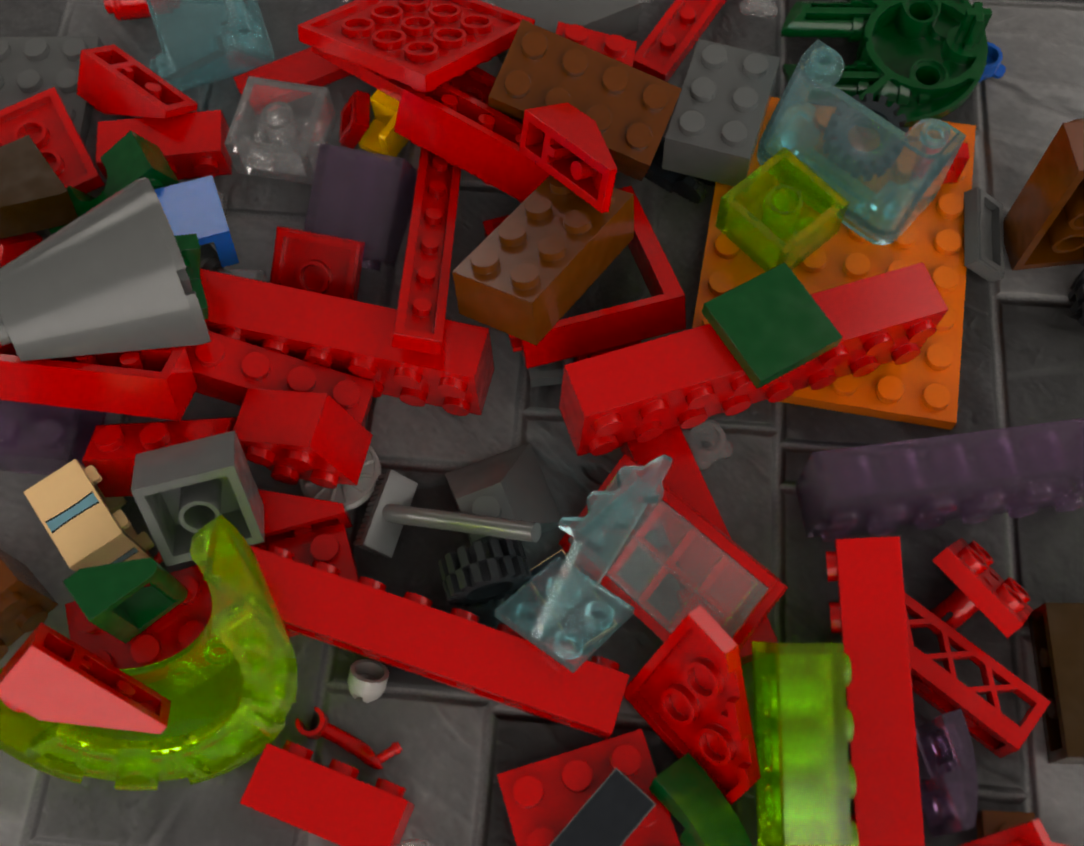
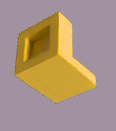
M377 89L370 97L375 119L358 143L360 148L391 164L409 139L394 132L399 101Z

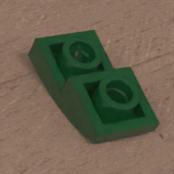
M689 753L657 775L652 781L649 790L684 826L685 830L679 840L685 846H753L738 816L725 796Z

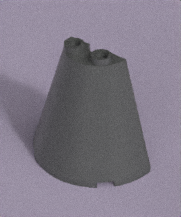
M143 177L133 181L0 268V343L2 346L12 343L20 361L192 346L211 342L197 295L192 290L189 276L185 270L186 265L158 196L148 178Z

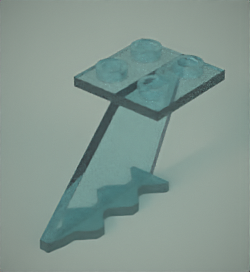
M664 454L651 460L645 466H623L617 472V490L593 491L588 495L586 502L588 514L585 517H562L559 519L558 527L574 537L565 560L558 556L500 605L495 610V617L574 673L634 613L635 608L601 586L600 582L648 503H658L663 498L664 488L662 480L668 473L673 459Z

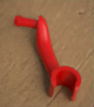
M314 707L315 712L320 718V723L316 729L307 731L299 718L295 720L296 729L306 738L317 740L323 737L376 770L384 769L382 763L394 755H398L403 750L397 741L376 755L373 749L365 742L331 724L328 716L318 707Z

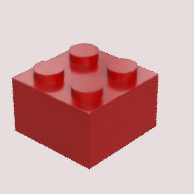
M248 388L233 428L242 450L246 452V459L272 471L271 477L273 479L290 485H296L299 479H303L328 489L337 488V484L357 486L373 436L327 393Z

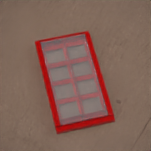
M627 454L622 456L558 543L571 558L664 642L686 615L701 605L738 644L740 651L789 588L776 575Z

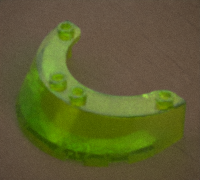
M219 515L199 529L192 538L190 546L191 558L203 573V579L207 581L212 597L210 619L198 638L181 652L163 661L137 668L119 669L171 701L168 725L162 734L39 721L25 712L19 713L9 709L0 699V749L39 771L70 782L81 784L83 776L116 781L115 790L141 791L158 790L160 781L188 777L190 784H196L213 779L247 763L260 754L267 743L271 744L283 730L286 716L292 704L296 701L298 665L294 649L258 560L239 531L227 519Z

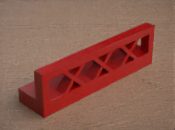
M905 593L912 691L1000 759L1018 751L1051 702ZM908 614H910L915 619L909 620ZM927 627L935 633L941 653L924 654L915 647L911 628ZM950 645H951L954 649H956L957 652H951V647H950ZM969 659L980 667L984 686L968 687L958 680L954 660ZM943 661L944 668L936 662ZM994 679L1002 685H995ZM1013 692L1031 706L1019 725L1001 712L997 693ZM986 694L987 701L979 695Z

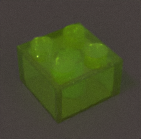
M784 147L721 197L715 226L765 272L784 262L793 270L839 232L850 202Z

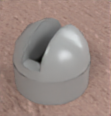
M360 659L353 662L347 679V686L351 696L355 699L362 697L364 703H370L380 698L387 686L389 670L382 663L371 659Z

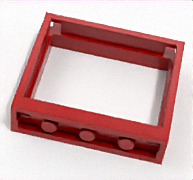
M632 186L618 189L634 194V238L628 244V247L651 297L561 319L537 346L508 334L513 353L521 351L527 369L686 329L685 294ZM509 215L482 221L485 238Z

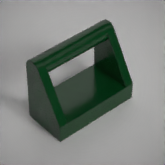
M152 558L81 568L62 581L89 622L125 644L183 602L188 595L187 588Z

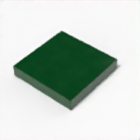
M785 262L704 303L702 309L705 318L757 389L838 346L843 338Z

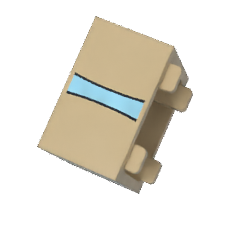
M76 459L23 492L68 567L76 572L81 568L142 558L153 559L148 551L154 547L152 539L146 532L137 534L130 520L121 509L126 504V499L124 497H104L97 486L102 481L98 470L93 465L85 468Z

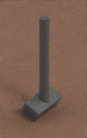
M389 469L386 471V474L378 476L379 481L376 482L377 486L374 487L375 491L372 492L373 497L370 498L371 502L368 503L367 513L364 514L363 524L360 525L359 535H356L357 540L354 541L353 545L374 553L376 556L392 558L403 525L533 543L538 542L540 539L541 526L537 522L412 507L410 505L418 483Z

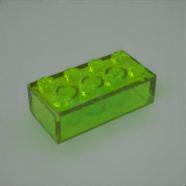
M752 641L754 734L761 778L756 782L758 846H859L857 827L850 817V799L855 797L857 785L855 771L852 765L848 764L847 742L853 740L854 721L851 711L846 709L845 686H849L851 683L852 668L849 656L844 653L843 643L821 641Z

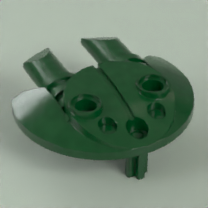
M968 0L797 1L786 17L781 37L847 38L848 42H860L856 61H854L853 65L784 64L782 67L783 74L800 101L849 102L852 96L859 95V99L863 100L866 93H874L873 101L878 102L880 96L883 95L888 97L885 103L886 106L890 107L894 102L900 106L897 115L905 113L907 121L904 127L910 128L943 118L960 107L973 93L987 62L988 44L985 29L992 16L991 8H983L982 2H974L972 6ZM859 123V124H858V125H862V126L877 128V127H875L874 125L869 124V123Z

